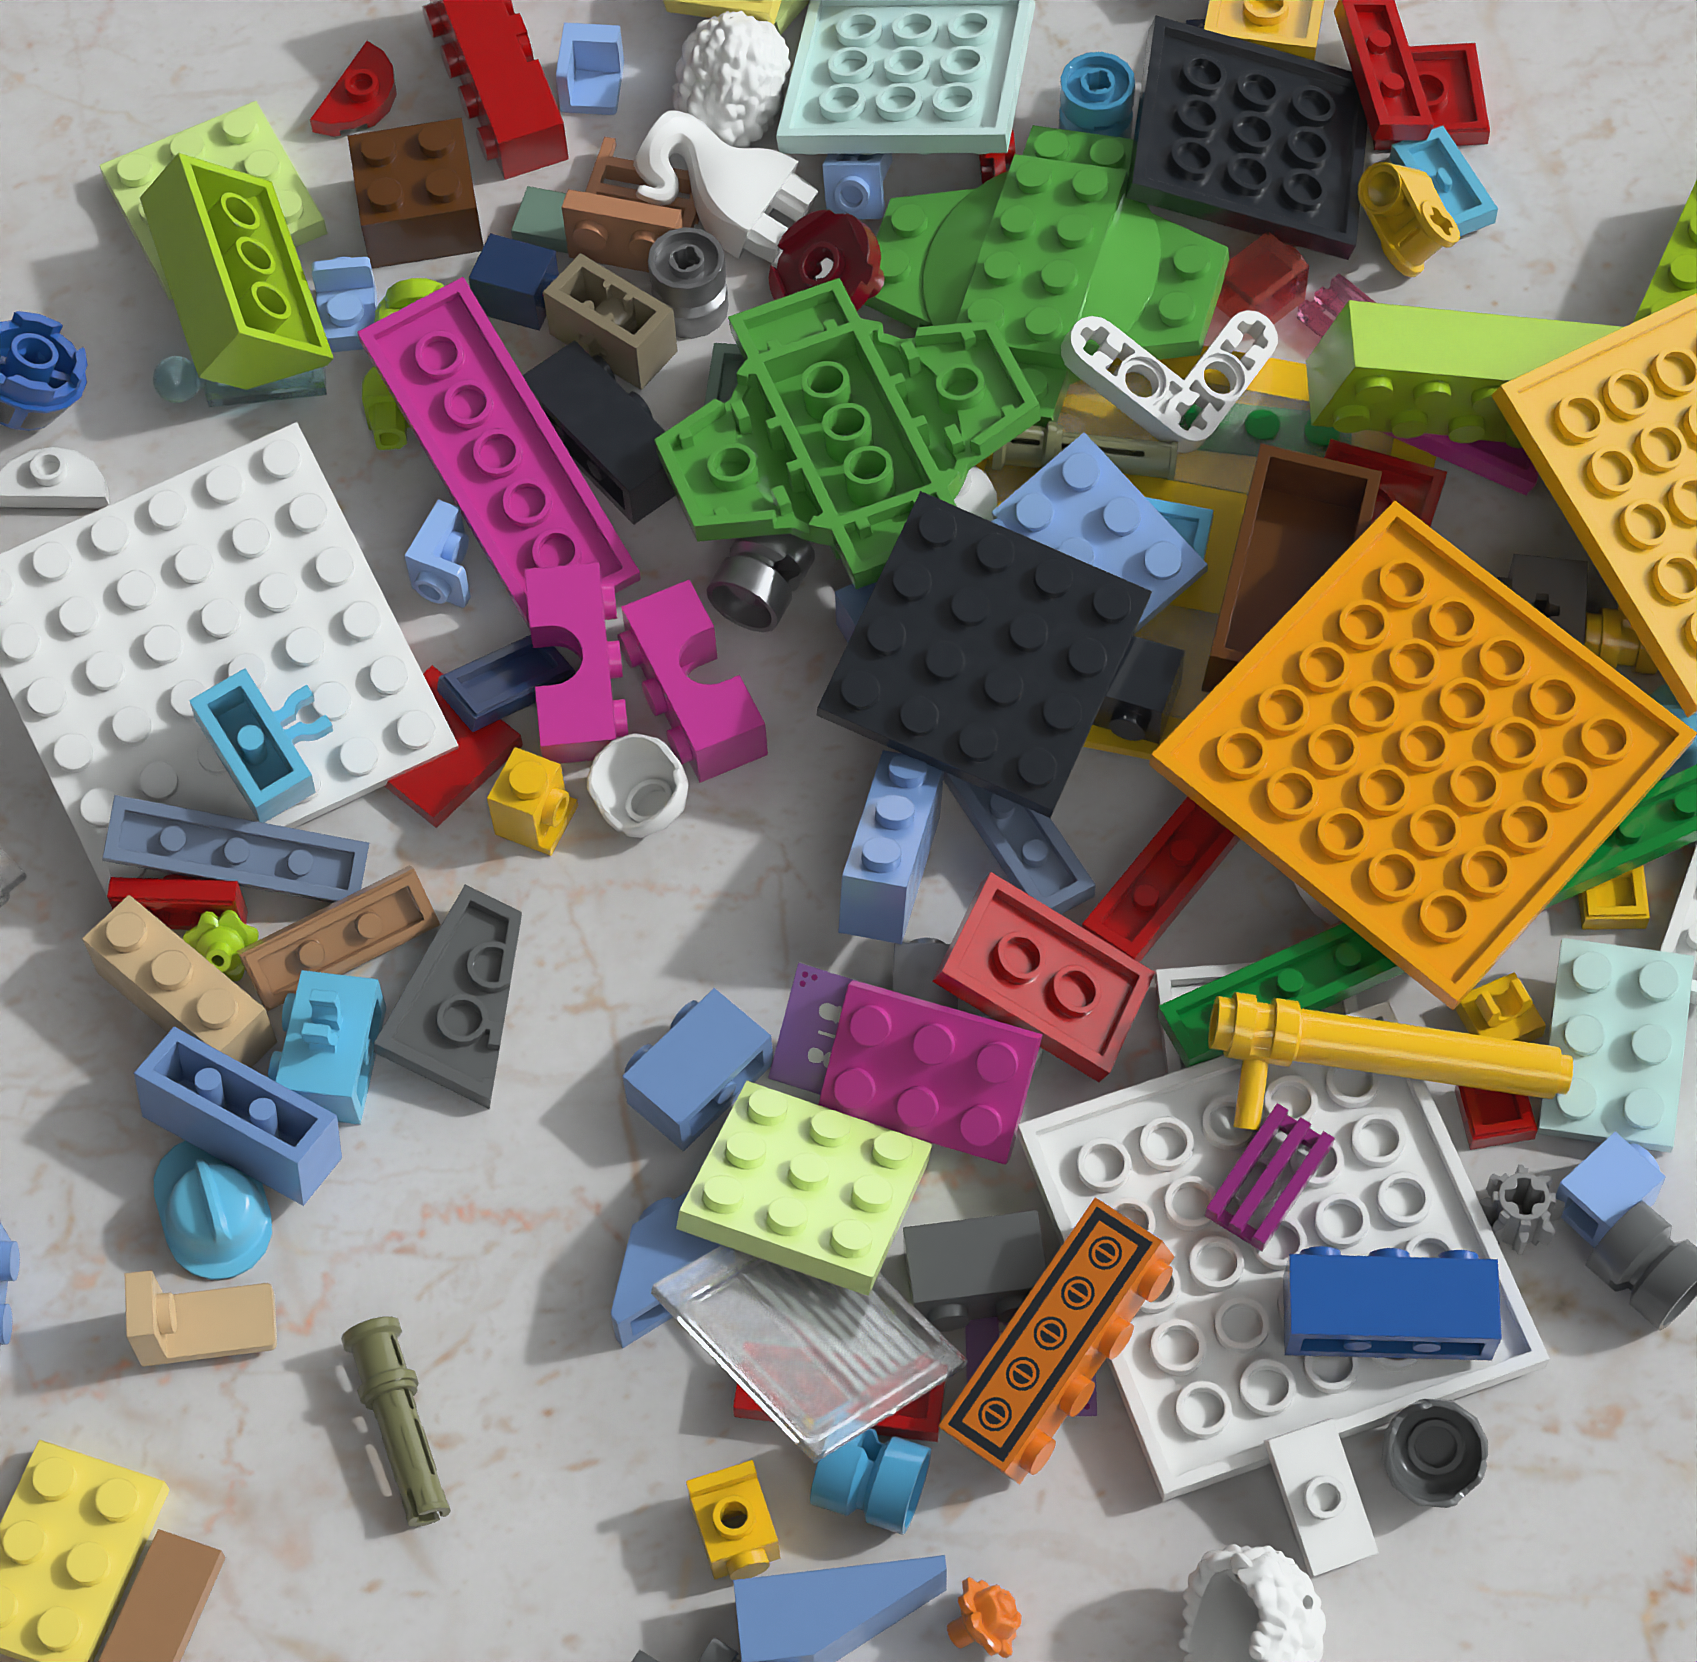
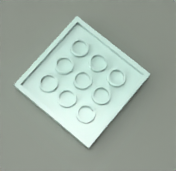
M810 0L776 135L779 152L783 154L806 155L856 153L863 155L876 153H917L922 155L932 153H1008L1035 10V0Z

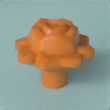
M968 1577L962 1581L963 1594L958 1597L961 1616L947 1625L950 1640L960 1649L976 1642L982 1645L989 1655L993 1656L998 1653L1002 1658H1008L1013 1653L1012 1641L1017 1637L1016 1630L1021 1626L1022 1615L1016 1608V1600L1009 1591L1001 1589L998 1584L989 1586L984 1580L977 1582L973 1578Z

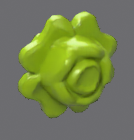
M232 910L223 912L220 917L216 916L213 912L206 911L202 913L198 925L187 930L183 935V940L233 982L240 981L245 972V968L236 951L256 942L259 938L257 928L244 924L237 913Z

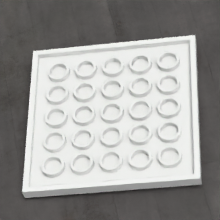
M297 422L0 554V674L106 895L108 893L110 877L163 879L166 875L171 874L102 861L114 795L258 822L196 722L189 702L190 699L244 668L248 671L273 712L280 710L287 698L296 690L305 685H308L315 701L302 707L296 715V720L283 727V729H288L298 722L305 724L313 723L325 714L333 726V732L318 740L301 741L294 745L312 774L316 793L265 822L267 824L295 828L387 785V781L459 748Z
M1389 1000L1346 1014L1348 1016L1399 1023ZM1221 1056L1018 1124V1138L1061 1246L1096 1197L1161 1239L1175 1257L1169 1265L1173 1268V1272L1164 1291L1153 1302L1145 1300L1130 1322L1134 1325V1330L1126 1347L1116 1358L1112 1360L1106 1358L1162 1501L1271 1464L1264 1440L1333 1418L1339 1437L1343 1439L1391 1422L1402 1409L1418 1400H1454L1547 1366L1550 1360L1424 1080L1293 1061L1290 1067L1268 1065L1260 1128L1278 1103L1289 1110L1287 1115L1297 1121L1300 1117L1312 1124L1311 1129L1320 1135L1324 1131L1333 1136L1335 1140L1332 1148L1263 1252L1204 1216L1207 1206L1258 1132L1233 1127L1242 1060ZM1280 1130L1277 1132L1226 1208V1211L1235 1215L1288 1135ZM1302 1143L1299 1145L1247 1224L1258 1230L1311 1149ZM1325 1246L1340 1250L1341 1255L1368 1256L1370 1252L1377 1249L1397 1248L1409 1252L1410 1257L1437 1258L1440 1253L1445 1251L1468 1250L1477 1253L1479 1259H1498L1502 1340L1492 1361L1285 1355L1283 1275L1289 1254H1300L1301 1250L1309 1247Z

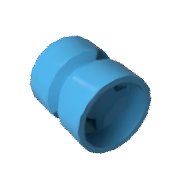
M1089 52L1073 58L1064 67L1060 77L1061 106L1059 108L1058 129L1131 139L1135 78L1134 72L1128 63L1116 55L1105 52Z
M837 1418L826 1438L816 1467L810 1493V1504L844 1516H848L856 1509L863 1510L866 1523L904 1535L910 1526L922 1494L931 1460V1448L896 1436L884 1444L878 1441L875 1429Z

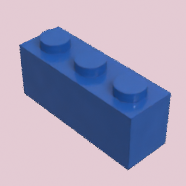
M1325 1246L1309 1247L1301 1250L1300 1254H1289L1283 1275L1285 1355L1492 1361L1502 1340L1498 1259H1479L1477 1253L1468 1250L1445 1251L1440 1253L1437 1258L1410 1257L1409 1252L1397 1248L1377 1249L1370 1252L1368 1256L1341 1255L1340 1250Z

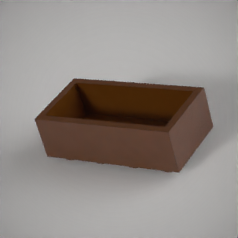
M1260 444L1201 691L1210 693L1370 527L1382 471Z

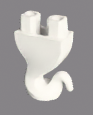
M667 111L659 117L643 141L633 164L639 176L649 185L640 186L636 192V197L655 205H669L674 202L679 192V181L670 165L669 159L673 153L680 154L685 159L688 167L694 205L702 226L706 232L712 234L721 243L722 249L737 259L741 257L745 250H748L754 255L773 263L782 251L777 245L788 228L771 218L770 214L776 209L796 222L809 213L819 192L803 178L795 174L799 161L770 149L731 147L723 143L696 117L680 111Z

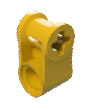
M1376 162L1369 166L1361 175L1358 183L1360 204L1365 209L1381 241V247L1385 256L1403 275L1410 278L1416 277L1423 271L1424 262L1442 247L1450 248L1459 241L1460 232L1457 224L1446 211L1434 188L1432 179L1426 172L1397 164Z

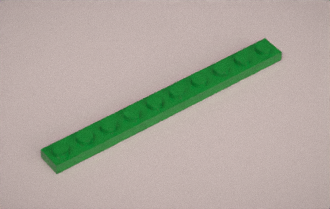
M1697 764L1658 781L1545 909L1697 841ZM1342 923L1159 1005L1157 1018L1185 1067L1188 1068L1224 1055L1223 1050L1209 1049L1208 1045L1210 1017L1217 996L1231 998L1234 992L1256 995L1257 1002L1270 1004L1273 998L1298 1001L1301 1009L1321 1011L1405 972L1349 926Z

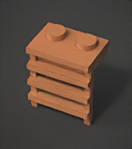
M604 137L585 192L568 189L562 205L569 258L575 259L581 253L596 263L649 273V251L657 238L670 230L683 227L694 228L695 224L699 223L700 219L694 205L688 170L673 168L679 181V193L690 194L689 199L677 197L671 204L663 206L645 202L636 197L637 189L603 183L605 179L649 186L637 173L633 165L634 160L613 157L616 148V138Z

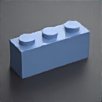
M882 751L842 874L838 933L897 944L903 943L940 820L944 771L903 753Z
M176 1027L170 1030L134 1072L142 1117L302 1206L306 1204L342 1159L336 1114Z

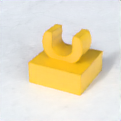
M1515 972L1471 990L1455 1008L1469 1034L1529 1043L1543 1037L1546 1028L1545 1022Z

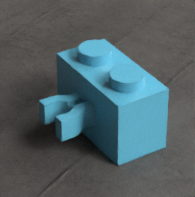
M244 668L190 699L189 702L196 722L258 822L265 823L316 793L312 774L294 745L301 741L318 740L333 732V726L325 714L313 723L305 724L298 722L288 729H283V727L296 720V715L302 707L315 701L308 685H305L296 690L287 698L280 710L273 712L248 671Z
M301 970L296 993H288L284 1001L282 1029L287 1032L282 1052L274 1051L272 1054L268 1078L336 1114L338 1122L361 1125L376 1058L374 1042L382 1030L386 1013V1004L378 979Z

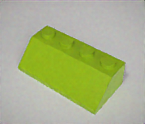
M178 153L140 196V201L198 377L248 390L328 366L334 357L273 183L259 177Z

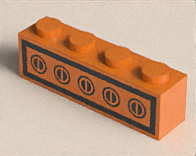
M1095 1197L945 1415L939 1427L954 1440L1019 1485L1028 1473L1031 1475L1038 1473L1054 1451L1056 1441L1052 1437L1066 1416L1075 1417L1089 1401L1095 1388L1092 1378L1106 1358L1110 1360L1116 1358L1126 1347L1134 1330V1325L1130 1322L1145 1300L1153 1302L1166 1288L1173 1272V1268L1169 1265L1175 1257L1165 1243Z

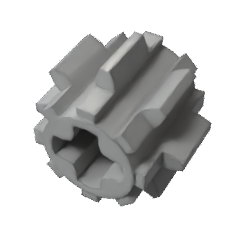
M1518 1164L1515 1174L1510 1177L1506 1173L1501 1177L1495 1174L1489 1177L1486 1190L1491 1198L1481 1199L1480 1205L1489 1225L1492 1227L1498 1245L1503 1241L1512 1245V1250H1515L1517 1254L1522 1255L1526 1244L1530 1242L1535 1246L1539 1242L1545 1245L1551 1243L1555 1229L1550 1221L1561 1219L1565 1202L1556 1200V1193L1549 1192L1553 1179L1550 1175L1545 1177L1541 1174L1537 1177L1528 1173L1529 1168H1524L1523 1165ZM1517 1204L1522 1205L1523 1214H1519Z

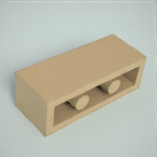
M130 895L82 938L97 973L167 1033L173 1027H176L250 1068L277 1043L266 1009Z

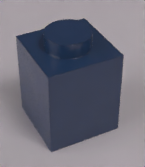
M490 233L468 278L470 289L486 316L540 331L547 316L543 291L559 276L556 251Z

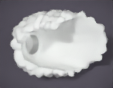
M727 11L718 17L713 16L709 20H703L701 23H698L697 29L689 34L687 40L683 43L682 56L675 67V74L678 80L672 86L674 89V111L693 115L703 122L723 143L731 147L748 148L751 142H756L762 138L763 132H767L769 126L774 125V116L779 112L781 102L784 100L782 90L788 86L787 75L791 66L788 59L789 48L785 45L784 38L780 36L772 23L758 21L753 16H747L743 11H733L731 13Z
M1236 1544L1228 1545L1223 1550L1207 1551L1203 1555L1196 1570L1188 1575L1189 1587L1183 1593L1187 1606L1183 1610L1182 1615L1187 1625L1183 1629L1184 1638L1178 1643L1180 1649L1188 1652L1183 1659L1184 1662H1320L1323 1655L1322 1636L1326 1627L1325 1615L1320 1609L1321 1599L1314 1592L1313 1584L1307 1573L1299 1570L1298 1565L1294 1563L1292 1558L1285 1557L1282 1551H1275L1271 1546L1251 1548L1247 1545L1239 1547Z

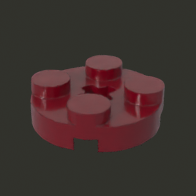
M830 209L811 212L788 228L777 247L783 250L778 259L777 268L770 264L768 276L769 287L774 300L840 278L856 311L865 304L867 299L875 297L880 292L885 279L884 273L880 269V246L871 229L851 214H835ZM825 258L834 262L832 269L825 277L816 279V276L822 272L821 262Z

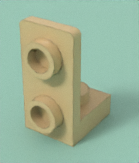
M152 1270L124 1273L126 1335L142 1367L272 1351L277 1347L275 1295L269 1283L172 1294L171 1292H162Z

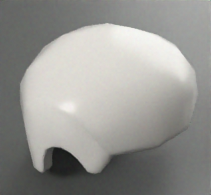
M633 733L612 740L594 757L587 777V790L604 820L618 833L623 832L628 837L642 838L666 829L684 811L689 787L687 776L678 758L660 739Z

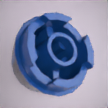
M22 311L14 312L12 320L0 322L1 425L23 431L45 428L81 398L87 384L85 373L88 366L84 347L76 350L72 342L60 334L63 327L60 322L41 314Z

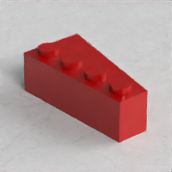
M430 0L429 4L423 5V15L431 37L441 36L444 45L440 46V52L449 78L452 79L459 76L462 82V86H458V93L465 115L468 120L477 117L481 127L476 128V134L486 161L496 159L504 180L568 160L563 119L539 59L534 60L527 29L521 14H515L512 1Z

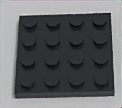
M1156 15L1148 33L1125 198L1349 260L1357 244L1360 212L1358 183L1364 169L1368 126L1352 71Z
M920 491L817 707L816 716L907 756L926 762L932 767L1051 818L1148 604L1152 591Z

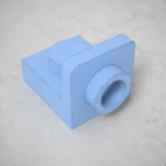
M860 153L828 154L822 165L826 210L830 209L835 214L848 213L857 219H881L885 212L883 181L892 163V153H876L872 155Z
M336 257L332 260L314 261L311 264L316 290L317 312L331 351L341 352L364 349L359 341L357 332L374 323L375 310L378 306L377 290L370 259L368 257Z
M438 499L406 552L405 561L412 589L416 590L422 597L434 603L442 604L448 602L464 608L471 595L466 571L460 564L466 555L469 537L465 534L460 507Z

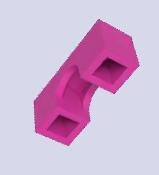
M599 562L525 569L529 625L533 648L564 647L573 651L582 661L576 674L566 682L535 687L542 757L559 764L593 761L594 757L612 740L629 735L625 699L613 700L611 679L623 678L620 641H607L605 620L617 619L614 582L602 583Z
M690 579L621 606L625 631L617 634L621 651L630 668L640 665L647 679L641 683L647 703L655 716L665 714L671 726V729L666 731L672 752L678 758L681 765L689 762L699 783L767 756L766 725L740 675L717 684H701L687 677L697 667L718 659L714 625Z

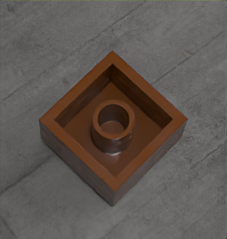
M462 117L347 135L361 229L372 269L482 251L484 245Z

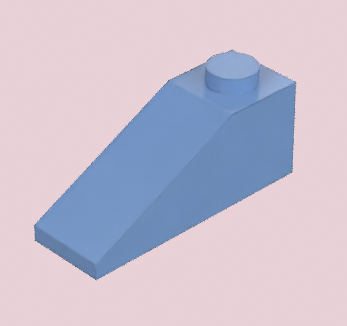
M945 1555L733 1580L741 1661H838L947 1590Z

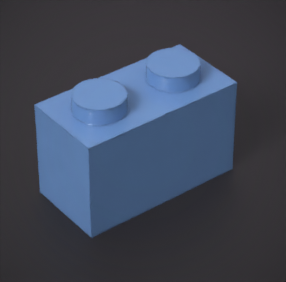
M713 988L700 1002L693 1000L687 1003L674 1017L670 1030L654 1046L646 1044L630 1058L625 1067V1073L622 1075L627 1104L684 1152L737 1100L746 1081L756 1082L771 1067L773 1061L771 1035L718 990Z

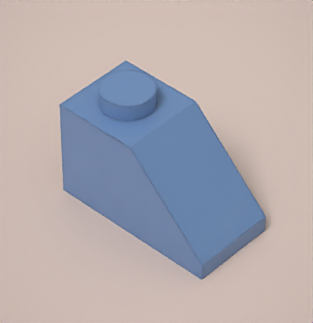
M690 1190L674 1200L671 1197H666L654 1202L642 1212L639 1221L632 1225L610 1313L615 1338L622 1348H625L736 1278L734 1256L729 1247L676 1229L679 1210Z

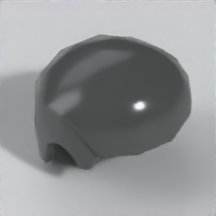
M1421 1399L1402 1409L1391 1420L1384 1433L1381 1460L1392 1486L1418 1506L1448 1508L1456 1506L1463 1497L1483 1480L1487 1468L1488 1440L1478 1419L1454 1401Z

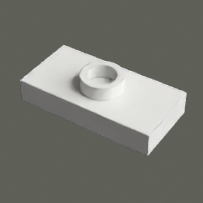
M1333 1418L1264 1440L1310 1576H1316L1379 1554Z

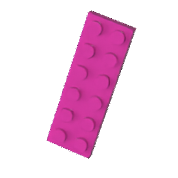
M464 277L357 332L364 350L456 506L460 507L463 518L529 630L525 569L599 562L602 583L614 582L615 594L641 580L639 569Z

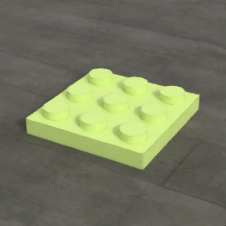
M257 101L99 165L107 187L168 300L173 298L149 229L140 196L178 153L271 181L295 247L327 234L324 218Z
M746 1081L679 1210L676 1229L869 1296L928 1165L933 1144Z

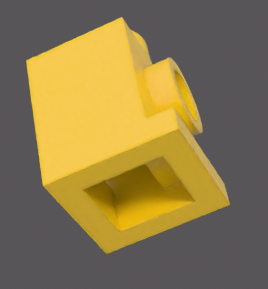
M514 747L487 796L495 835L552 856L579 806L578 799L570 797L569 792L565 791L561 764Z
M753 1460L686 1481L691 1509L714 1580L728 1575L731 1580L752 1578L765 1572L770 1567L769 1562L781 1559L778 1538L761 1490ZM742 1514L747 1516L745 1524L736 1529L728 1528L721 1522Z

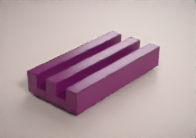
M1278 1103L1207 1206L1204 1215L1261 1252H1263L1332 1148L1335 1140L1333 1136L1324 1131L1321 1135L1311 1129L1312 1124L1300 1117L1297 1121L1287 1115L1289 1110ZM1279 1130L1288 1136L1235 1215H1232L1226 1211V1208ZM1302 1143L1311 1149L1258 1230L1247 1224Z

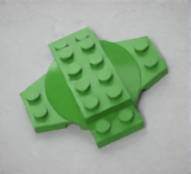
M1032 125L1023 154H1014L1009 171L988 180L978 188L890 199L876 237L881 251L880 269L884 273V285L875 297L867 299L864 305L916 330L918 327L994 320L1039 402L1041 420L1032 426L1046 427L1049 421H1058L1069 385L1081 380L1065 365L1061 356V344L1071 328L1082 318L1095 316L1109 321L1157 360L1201 355L1230 262L1229 250L1225 245L1153 214L1147 204L1125 198L1134 139ZM1090 339L1083 349L1086 353L1093 356L1100 346L1096 341Z
M840 278L728 316L731 334L745 360L736 373L738 385L731 399L725 403L713 399L654 439L658 457L697 542L790 533L807 541L830 546L836 560H842L855 589H859L878 581L920 491L957 506L954 499L959 494L969 470L1040 421L1041 418L1039 402L994 320L918 327L915 338L900 339L884 333L882 322L861 319Z

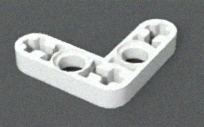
M1250 310L1239 312L1221 330L1183 380L1112 323L1101 317L1089 316L1079 320L1065 336L1061 344V356L1065 365L1076 376L1160 442H1178L1177 452L1189 453L1196 451L1212 435L1273 354L1278 344V334L1274 324L1263 314ZM1247 333L1255 341L1252 347L1239 360L1231 353L1240 343L1244 334ZM1090 339L1096 341L1100 346L1093 356L1086 353L1083 349ZM1117 357L1122 363L1111 374L1107 369ZM1216 369L1222 372L1229 380L1230 392L1219 394L1212 391L1205 383L1204 370ZM1136 372L1144 375L1151 383L1152 396L1144 398L1133 394L1127 388L1125 374ZM1195 402L1203 410L1193 421L1191 428L1186 431L1178 423Z

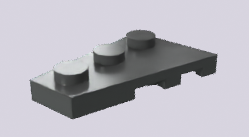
M465 884L374 1042V1053L490 1109L522 912Z

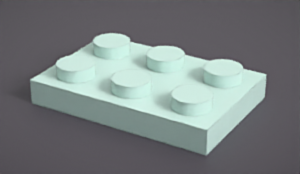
M1562 938L1559 948L1548 1046L1559 1047L1563 1055L1572 1056L1573 1077L1570 1089L1566 1095L1556 1094L1553 1099L1541 1098L1537 1134L1603 1143L1616 1131L1629 1144L1635 1143L1647 1150L1671 1153L1675 1139L1695 956Z

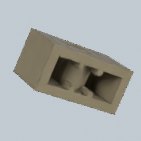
M581 253L543 291L550 335L566 345L575 340L591 357L595 354L601 356L615 375L640 390L678 352L673 309Z

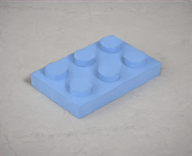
M1085 432L992 511L993 519L995 520L1000 517L1007 529L1152 591L1134 634L1208 571V564Z

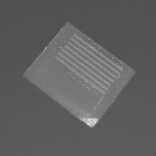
M721 1245L653 1284L651 1294L814 1464L960 1372L967 1363V1359L880 1272L869 1296Z

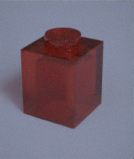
M1267 231L1228 261L1216 306L1231 319L1239 312L1250 310L1263 314L1275 324L1305 301L1309 265L1297 249L1290 245H1284Z

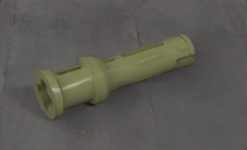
M1049 421L1046 427L1031 426L993 453L992 470H1002L1004 465L1042 469L1081 434L1063 432L1064 426L1058 425V422ZM1087 434L1123 474L1168 478V480L1174 481L1178 442L1172 441V443Z
M392 1316L372 1318L349 1328L343 1333L341 1341L344 1350L353 1353L362 1382L357 1390L359 1399L362 1404H365L367 1409L373 1410L377 1419L394 1479L397 1482L402 1498L407 1523L411 1527L429 1525L440 1520L439 1514L441 1517H446L451 1510L441 1487L427 1437L416 1409L417 1406L413 1396L418 1391L417 1386L419 1382L415 1371L406 1367L398 1342V1337L402 1333L398 1318Z

